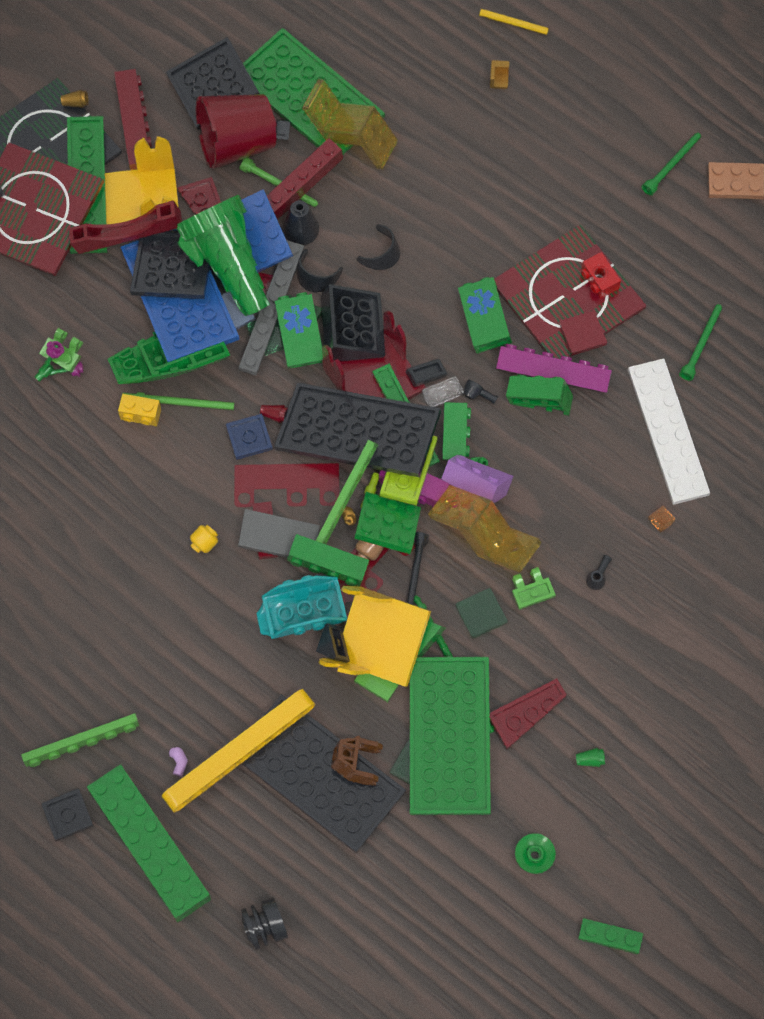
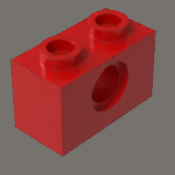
M602 252L582 262L581 274L585 280L589 281L593 293L598 294L600 299L620 288L621 280ZM595 275H602L603 277L598 278Z

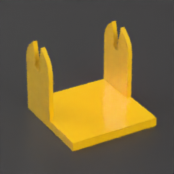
M157 136L155 148L150 149L145 138H142L134 146L138 170L105 173L107 224H116L135 219L150 211L155 205L174 201L179 208L171 144L168 140Z
M342 586L341 591L355 595L343 632L350 662L345 663L331 658H320L319 664L324 667H336L338 672L351 675L372 674L407 687L431 611L361 586Z

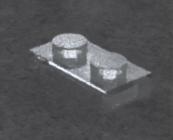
M456 376L422 390V394L430 407L461 396L464 392Z

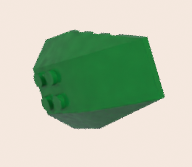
M153 332L152 337L147 340H139L137 342L138 345L133 348H125L108 358V362L118 384L156 381L189 373L227 359L230 353L225 343L221 342L167 362L156 333Z

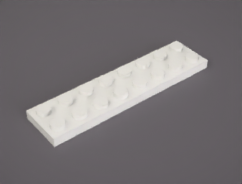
M665 359L628 367V373L672 504L709 496L710 491Z

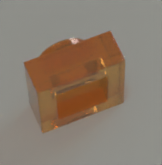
M664 505L648 517L649 521L660 533L676 520Z

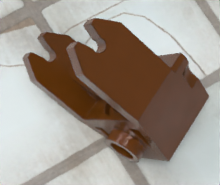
M360 736L341 739L333 749L331 768L349 781L365 785H376L379 779L377 775L356 770L358 750L368 753H380L383 745L376 741L360 738Z

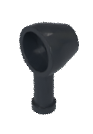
M470 379L465 384L463 395L471 400L480 395L492 402V404H495L499 397L486 391L481 385Z
M603 555L598 569L591 571L587 575L586 584L590 589L600 590L604 587L606 582L604 572L612 561L611 557ZM598 575L600 579L595 580L593 576Z

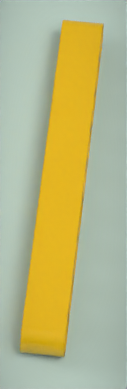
M304 689L298 690L162 794V798L174 813L181 810L310 712L316 704Z

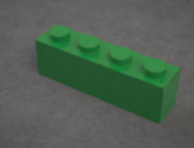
M298 534L295 536L287 561L296 567L303 566L309 568L308 570L318 574L320 572L329 577H337L345 581L349 586L361 585L369 563L368 559Z

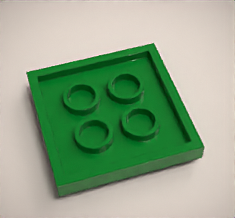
M366 492L354 539L410 554L421 507Z

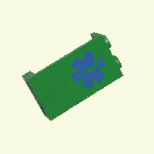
M486 277L478 282L466 283L462 287H458L476 353L511 344L512 339L507 328L494 277Z
M307 292L296 294V297L289 298V296L278 297V300L275 301L287 369L323 363L322 344L312 294L307 295Z

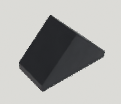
M327 623L323 629L316 652L333 660L348 663L350 659L342 627Z

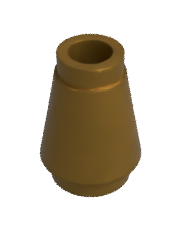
M78 90L61 95L62 106L84 108V106L89 104L87 91Z

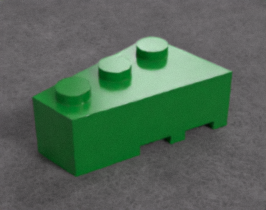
M444 402L442 461H448L456 455L469 457L470 446L466 445V438H470V427H467V419H471V408H467V403Z

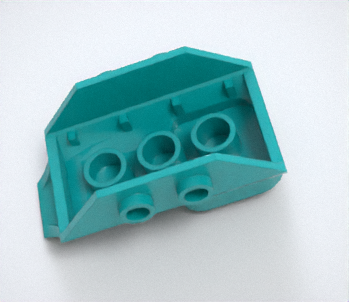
M307 575L302 577L301 580L284 581L262 595L263 603L256 613L261 635H268L271 639L291 634L301 635L307 630H321L327 623L336 625L347 621L338 578L329 576Z

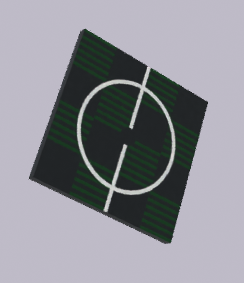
M56 78L0 116V157L9 142L68 165L67 117H91V115L82 107L62 106L61 95L71 92ZM104 131L106 165L121 155L122 150Z

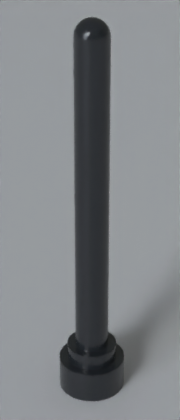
M416 532L414 538L416 548L406 602L414 605V597L416 595L423 547H426L429 540V535L423 532Z

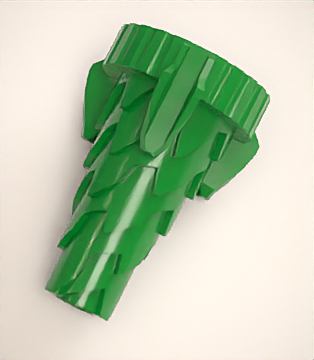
M236 195L177 224V230L180 234L178 245L196 263L197 267L203 264L204 259L210 264L214 273L220 278L226 292L230 291L239 310L245 316L264 309L270 303L263 291L264 285L255 266L257 264L246 235L243 214L247 210L240 196Z

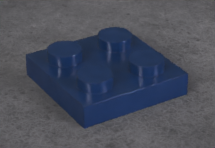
M262 414L226 423L236 460L273 450Z

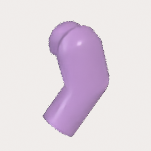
M171 748L169 755L176 762L173 774L182 777L188 762L187 757L181 748Z

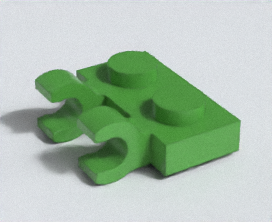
M58 328L54 334V339L48 337L39 354L48 358L49 356L46 353L47 343L58 341L62 344L68 333ZM73 337L69 348L63 346L64 353L59 358H53L52 361L73 372L81 358L77 352L82 347L83 342Z
M538 567L531 569L530 575L534 581L532 584L525 586L521 574L513 576L512 581L516 589L512 590V594L519 610L556 596L549 577L543 579Z

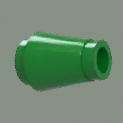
M597 747L576 754L577 766L601 767V765H605L604 749Z

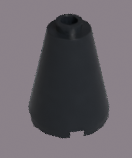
M299 200L291 205L283 224V232L288 241L303 245L312 243L318 237L319 223L308 204Z

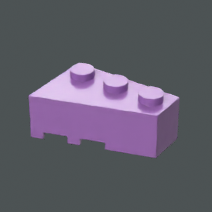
M456 455L448 460L441 479L490 506L507 495L514 476L472 461L464 456Z

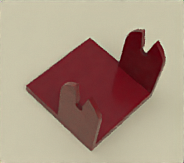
M387 310L383 314L385 357L339 361L338 359L333 360L332 350L328 345L322 347L323 369L337 390L385 398L372 371L390 364L408 400L426 391L424 384L414 387L406 374V370L412 367L406 359L407 341L401 325L399 324L395 327L392 312Z

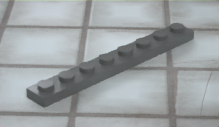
M288 240L287 242L293 256L279 262L266 294L270 305L260 310L239 365V371L257 376L278 320L275 301L278 300V297L287 296L298 267L300 255L304 251V245Z

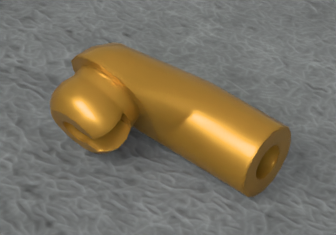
M346 506L342 513L343 519L347 525H354L356 523V515L351 507Z

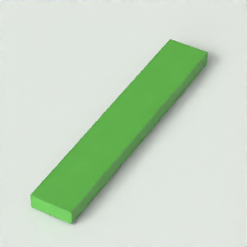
M371 440L367 441L316 539L317 542L327 544L378 447L377 443Z

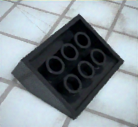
M329 284L321 295L324 345H328L331 348L333 360L351 361L385 357L381 294Z

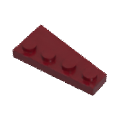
M212 177L177 187L178 192L194 215L221 203Z
M557 678L489 713L490 721L506 750L566 698L567 695Z

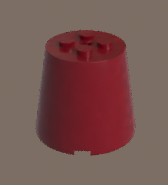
M266 95L197 97L195 106L196 123L200 124L202 132L199 135V140L205 160L210 168L217 169L275 148L277 123Z

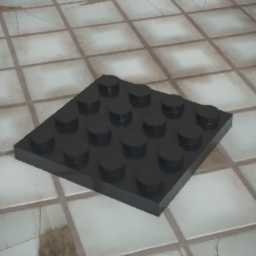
M228 37L166 71L198 130L201 129V126L196 123L195 106L197 97L260 94Z
M165 231L140 238L130 294L134 296L205 299L210 264L204 259L203 264L197 267L196 263L179 247L180 234L178 231Z

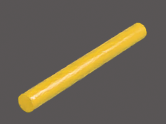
M481 9L479 14L482 17L547 35L549 30L547 27Z

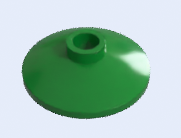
M536 833L524 836L518 842L515 849V858L518 865L524 871L531 874H540L547 871L553 865L556 856L555 847L550 839ZM533 852L538 853L539 857L534 859L532 858L531 854Z

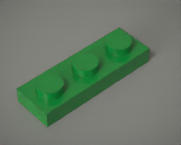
M583 918L578 940L639 954L643 933Z

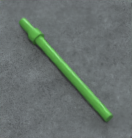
M122 392V394L159 400L161 404L234 410L235 405L233 402L145 395L144 392H137V394Z

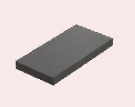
M245 509L237 547L288 558L296 534L316 541L320 525Z

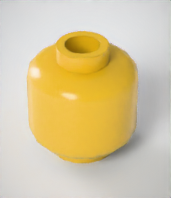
M200 525L190 535L192 542L190 546L197 553L200 551L208 553L218 543V534L209 525Z

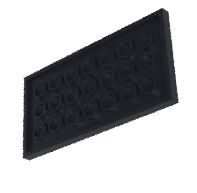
M297 382L274 447L277 451L355 465L367 441L371 440L377 443L378 447L367 468L420 478L441 410L436 407Z
M281 694L264 716L287 698ZM306 714L241 764L349 849L357 853L405 794L406 789L359 753L356 770L377 775L379 777L378 782H376V785H365L347 780L331 768L333 749L341 739Z

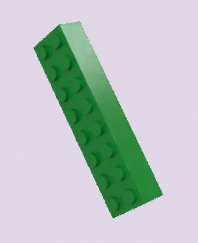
M121 764L87 786L89 793L177 923L211 900L210 894Z

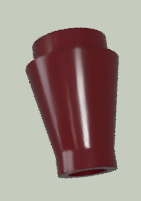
M262 405L260 414L278 423H282L288 407H285V405Z

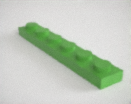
M132 714L21 754L26 767H35L40 765L41 761L47 759L55 760L63 753H74L80 747L96 745L99 740L105 738L106 740L113 739L121 732H132L139 726L136 714Z

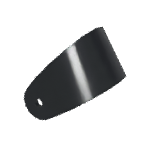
M377 224L376 229L392 239L390 248L379 257L365 258L358 256L357 261L370 269L386 270L393 267L399 261L400 247L391 229Z
M305 249L299 258L297 279L300 285L307 291L313 293L324 292L329 284L334 285L338 281L343 267H340L334 274L329 276L313 275L302 266L308 254V249Z

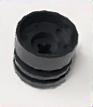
M274 897L261 901V912H258L255 906L251 905L253 913L251 916L248 915L246 908L241 909L244 930L255 950L260 949L258 943L260 938H262L265 947L268 946V935H271L275 942L288 938Z

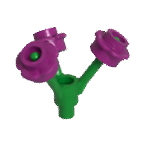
M50 341L47 343L46 353L49 357L35 375L38 381H41L44 377L47 378L49 375L69 372L65 368L55 370L50 364L53 358H59L65 351L60 342ZM82 362L77 363L73 372H71L72 376L80 377V373H84Z

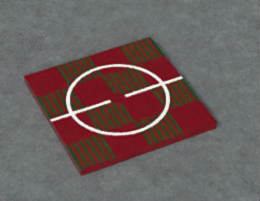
M8 142L0 157V186L5 193L0 198V254L56 276L72 246L70 244L69 228L84 223L105 181L100 177Z
M581 224L494 278L498 293L543 350L554 354L553 358L560 359L561 356L571 357L559 321L595 311L605 335L646 309L647 306L604 253L603 255L621 280L620 288L601 299L598 294L593 293L589 281L585 280L581 274L582 262L600 252L603 253V251ZM595 275L598 278L603 277L602 275Z

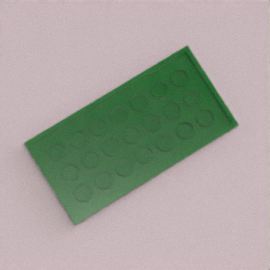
M283 28L243 63L259 93L266 95L271 108L283 119L289 120L290 125L318 148L330 138L342 149V154L344 155L385 117V113Z
M489 657L416 658L410 677V815H491Z

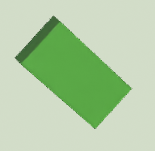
M361 674L354 680V683L387 703L398 688V684L372 674Z

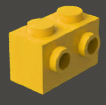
M122 394L118 409L120 420L157 426L161 413L160 401Z

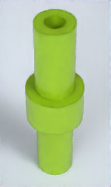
M373 473L369 485L364 490V494L366 492L376 494V486L379 480L378 473Z

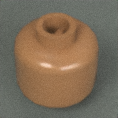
M361 540L355 546V549L359 552L357 556L372 561L377 559L384 548Z

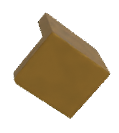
M491 61L490 88H508L509 61Z

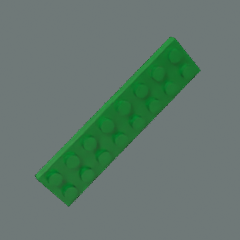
M103 116L67 117L68 165L100 177L105 181ZM105 182L83 224H107ZM71 246L70 254L77 253V251ZM107 247L85 253H107Z

